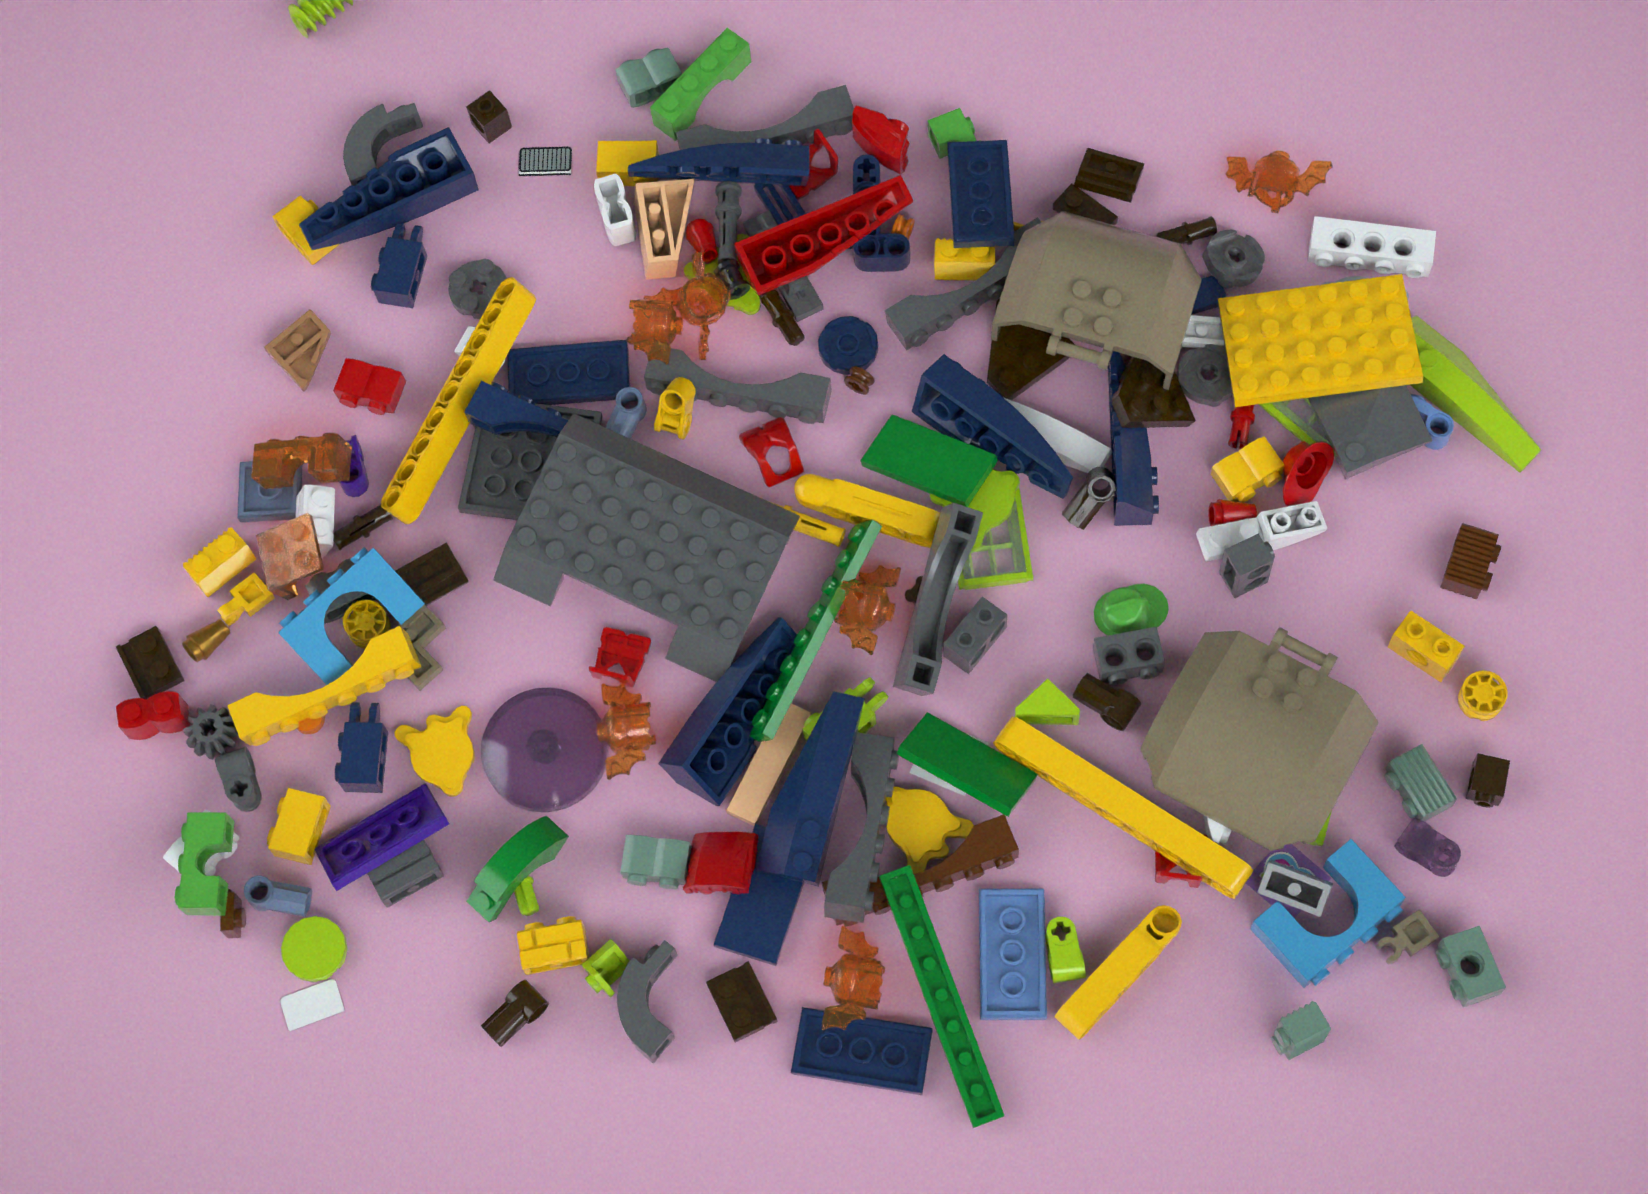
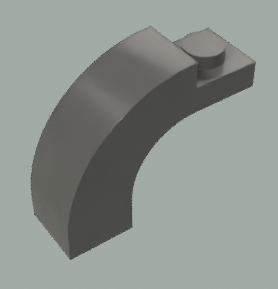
M415 103L399 106L388 113L384 104H380L366 112L353 125L346 138L343 150L344 166L353 186L365 179L366 173L374 167L377 169V155L386 142L423 127Z
M665 940L660 946L656 944L648 951L644 958L646 961L644 965L634 957L631 959L622 974L617 994L618 1013L627 1036L636 1049L653 1064L675 1039L672 1031L659 1022L649 1009V994L652 986L678 956L675 948Z

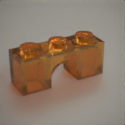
M324 433L319 437L297 436L292 440L283 441L269 439L265 443L254 444L251 478L264 489L292 487L295 472L301 465L308 463L307 472L320 483L349 481L352 446L336 433Z

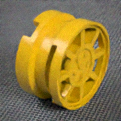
M360 600L353 603L346 610L343 617V627L350 640L356 646L366 649L372 638L391 630V623L385 610L379 603L372 600Z
M1482 670L1470 674L1465 679L1458 693L1460 709L1471 719L1475 718L1481 721L1493 719L1501 711L1507 700L1508 691L1506 684L1500 676L1490 671Z

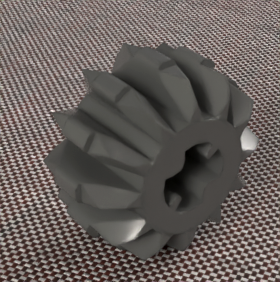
M210 704L207 712H204L202 708L197 709L199 714L197 718L188 716V721L192 726L184 728L185 735L189 737L186 740V744L189 748H194V753L197 756L201 757L206 753V756L213 760L217 751L224 755L226 754L224 749L226 746L235 747L236 743L231 738L239 735L236 727H234L233 719L229 716V711L226 708L222 707L217 710L215 705ZM211 729L215 732L212 735L209 732Z

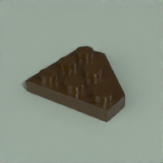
M1000 298L996 301L995 313H996V310H997V307H998ZM1020 324L1002 326L998 340H992L987 383L1002 397L1012 401L1070 357L1058 353L1055 356L1046 353L1052 333ZM1061 337L1060 341L1075 345L1069 338Z
M1130 356L1131 360L1125 367L1119 380V389L1114 393L1111 400L1121 427H1189L1196 420L1175 372L1169 390L1164 389L1163 384L1166 376L1164 372L1147 360Z

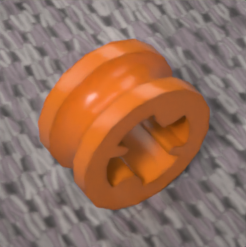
M899 214L894 222L891 234H902L909 240L915 220L913 218L906 220L904 215Z

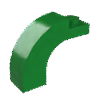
M548 816L531 822L511 837L486 863L475 878L474 882L477 885L466 902L488 922L496 920L521 882L535 869L554 860L569 836Z

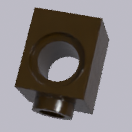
M490 90L466 106L471 124L489 144L512 128L507 109Z
M1478 753L1472 762L1466 799L1473 800L1474 804L1481 807L1490 808L1494 805L1498 806L1504 798L1510 760Z

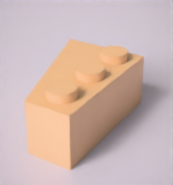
M694 179L635 184L634 207L646 280L676 277Z

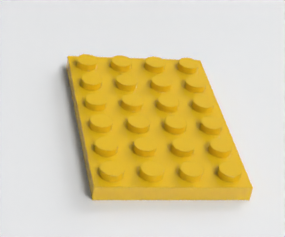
M1402 274L1218 298V308L1235 407L1423 383V373Z

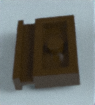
M1087 148L1078 175L1075 178L1074 187L1131 203L1143 173L1144 163Z
M447 542L395 570L426 606L469 583Z
M157 626L129 639V642L122 646L120 644L116 646L140 698L147 699L154 694L164 692L185 681Z
M749 961L706 982L735 1043L772 1023L778 1022Z

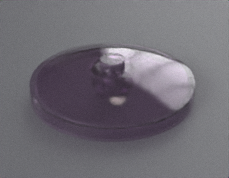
M535 688L510 698L497 709L489 720L481 743L482 765L492 787L510 804L532 812L559 811L584 799L592 792L602 778L609 756L607 733L596 710L582 697L559 688Z

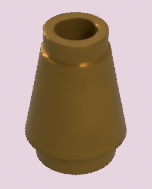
M218 619L187 635V640L182 643V646L188 655L198 663L202 659L207 660L231 632L221 619Z

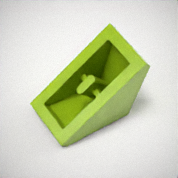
M1047 678L1015 708V717L1028 724L1079 725L1080 709Z

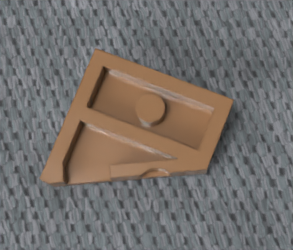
M309 309L264 348L304 392L310 384L331 332L314 312Z

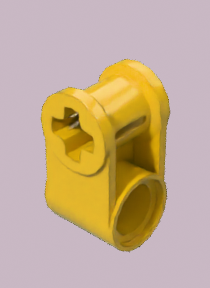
M683 377L675 378L663 391L659 398L654 431L660 432L664 430L678 435V438L682 440L687 437L692 423V409L696 394L695 387L690 380Z

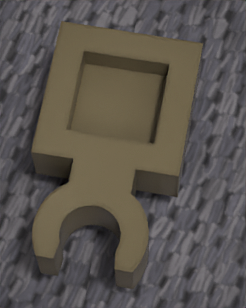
M1418 910L1392 927L1391 931L1396 937L1382 938L1376 945V948L1380 950L1384 946H1390L1394 954L1388 957L1386 962L1387 964H1393L1399 959L1404 949L1412 957L1438 940L1439 935L1421 910Z

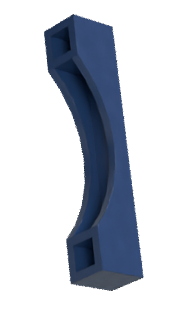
M481 381L464 412L469 423L495 435L515 431H532L558 437L568 420L562 418V414L550 407H546L544 410L536 406L532 399L524 395L516 397L509 394L504 386L492 382L490 385Z

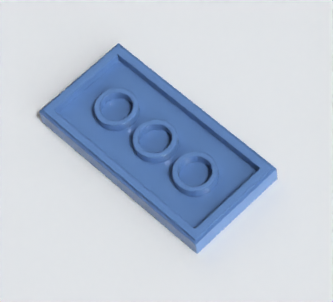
M979 889L980 1020H1047L1044 889Z

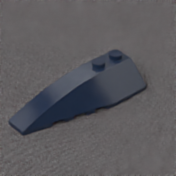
M447 127L395 151L388 157L386 163L378 169L375 167L366 173L365 179L355 186L351 184L342 191L343 195L333 203H326L302 221L299 226L311 250H316L393 228L398 222L406 223L424 216L479 189L472 168L450 128Z
M759 138L755 139V143H725L687 148L628 165V177L694 179L696 181L714 182L732 181L735 183L806 187L809 179V146H803V142L798 140H787L785 144H773L771 139Z
M1113 351L1108 366L1112 474L1116 486V492L1113 496L1114 526L1152 525L1153 514H1159L1158 495H1153L1152 485H1157L1158 482L1157 467H1151L1147 428H1122L1111 403L1114 393L1119 389V380L1126 367L1120 353Z
M945 354L921 375L912 413L941 434L995 454L998 461L1006 465L1007 471L1027 475L1030 483L1062 499L1067 496L1073 476L1057 453L1037 429L1013 405L988 386L985 381L971 374L960 363L953 361Z
M778 617L726 670L693 711L658 763L677 784L715 806L721 805L752 758L757 747L754 745L755 739L749 736L754 727L752 720L757 712L763 709L767 701L766 693L773 683L777 682L781 674L780 666L787 656L791 655L795 647L794 639L797 634L783 618Z
M833 691L771 807L756 872L819 887L865 698Z

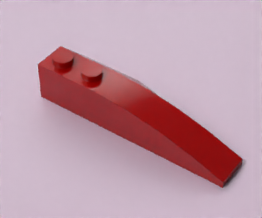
M896 176L734 243L738 262L750 286L759 296L816 272L913 202V198L902 176Z

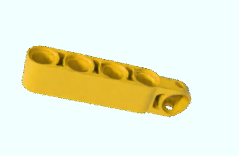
M815 474L802 475L794 485L795 497L799 504L805 508L824 513L854 525L873 519L882 526L879 533L922 547L931 548L940 517V512L841 479L831 480Z
M1166 905L1154 908L1063 1004L1054 1018L1077 1039H1082L1176 937L1182 923L1180 914L1174 908Z

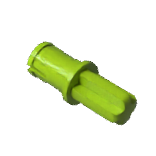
M529 875L514 891L520 913L526 916L533 915L539 911V905L532 887L534 879Z

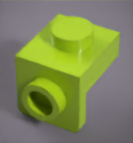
M610 939L581 966L589 974L585 980L597 994L603 990L609 997H612L615 992L610 986L622 976L630 960L617 944Z

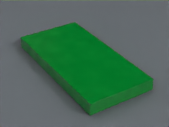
M892 414L860 461L862 467L949 502L968 507L993 470L998 459L993 453Z
M928 712L901 743L897 751V755L1008 817L1038 776L1036 772Z

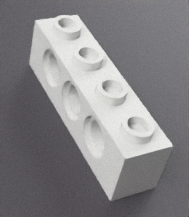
M1314 216L1307 262L1315 263L1322 267L1331 265L1342 266L1354 271L1366 269L1374 270L1380 274H1406L1411 278L1429 277L1434 259L1436 231ZM1342 243L1346 248H1339L1335 244ZM1366 247H1373V248H1375L1377 251H1376V252L1368 251V250L1366 249ZM1396 251H1403L1407 255H1399L1396 253Z

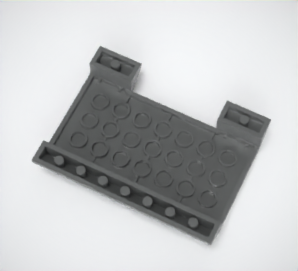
M573 413L559 433L512 530L493 581L551 607L564 580V575H567L677 625L678 628L665 659L717 682L732 665L736 652L800 516Z

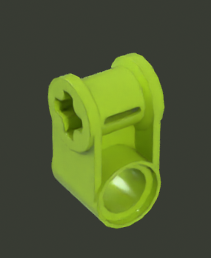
M1058 916L1053 918L1048 923L1045 933L1048 963L1053 984L1086 978L1084 959L1079 947L1074 923L1066 917ZM1057 927H1061L1065 933L1068 932L1064 941H1060L1057 935L1053 936Z

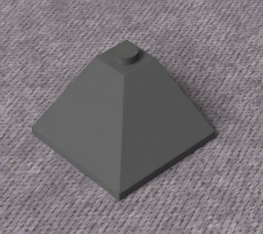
M1406 385L1307 398L1328 443L1334 450V456L1345 480L1432 442V438Z

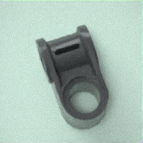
M245 746L215 757L216 767L227 798L240 811L250 812L256 809L261 803L262 795L255 774V765L248 748Z

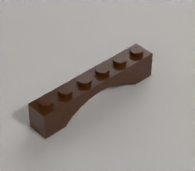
M1003 814L974 825L965 841L953 854L941 863L923 872L914 874L922 898L924 897L923 893L934 889L936 892L948 890L954 886L953 882L966 878L967 881L977 879L985 874V870L995 866L997 869H1004L1014 864V859H1017L1019 855V848L1005 815ZM878 877L877 883L871 882L869 890L875 892L872 912L866 911L865 915L873 912L875 915H880L891 910ZM828 880L822 882V888L825 896L828 886ZM834 919L836 926L844 924L847 927L859 923Z

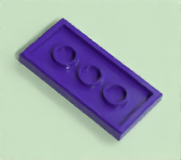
M425 783L316 847L314 850L331 884L338 891L449 825V822Z

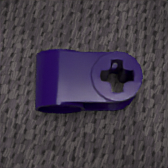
M353 435L350 440L334 445L331 442L327 443V451L335 475L344 493L351 497L363 495L369 487V480L357 436ZM357 475L356 479L347 481L349 477Z

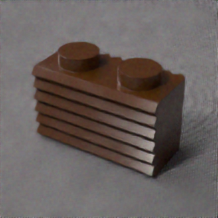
M1462 523L1440 587L1460 595L1472 597L1473 599L1478 598L1481 590L1487 592L1493 573L1487 571L1490 562L1496 564L1502 547L1496 544L1499 534Z

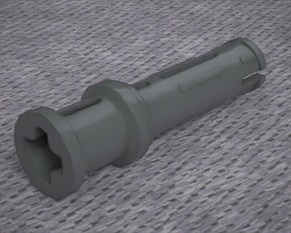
M732 181L721 182L715 189L716 196L718 197L715 215L719 219L718 264L727 260H737L734 243L737 242V220L742 214V209L739 206L742 188L738 183Z

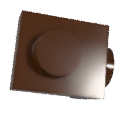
M228 889L226 914L221 916L220 931L227 938H241V928L246 926V912L242 908V900L235 892Z

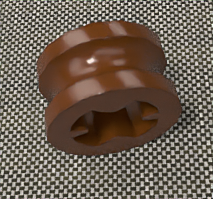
M851 367L849 370L850 376L845 377L844 383L858 394H868V386L874 384V377L860 367Z

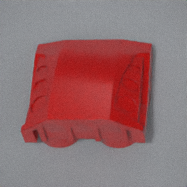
M855 105L852 117L854 140L868 155L874 156L884 167L898 174L905 172L909 162L908 156H906L910 145L907 140L909 127L900 120L887 119L883 113Z
M749 832L696 833L692 840L687 880L683 886L684 892L686 894H693V891L695 893L699 891L701 894L706 895L715 891H722L723 893L729 891L732 894L749 893L751 877L756 865L758 835Z

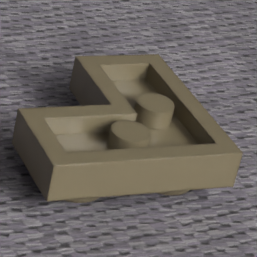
M425 604L402 625H399L409 634L422 666L415 669L414 673L407 677L419 691L443 671L441 665L424 648L446 629L445 625Z

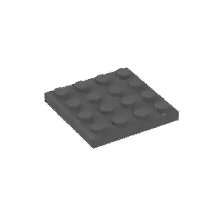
M535 403L536 406L544 410L546 407L557 410L562 414V418L569 420L574 413L596 424L601 425L603 416L600 411ZM476 426L458 506L459 512L518 520L557 437L532 431H515L495 435Z

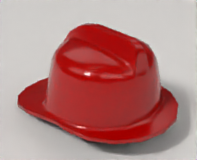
M1302 441L1287 452L1283 459L1285 465L1283 467L1285 479L1283 500L1287 507L1312 502L1333 465L1334 450L1330 444L1322 441L1308 444Z

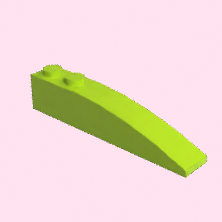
M1417 315L1412 317L1423 373V383L1411 384L1410 386L1521 473L1540 453L1541 449L1466 354Z

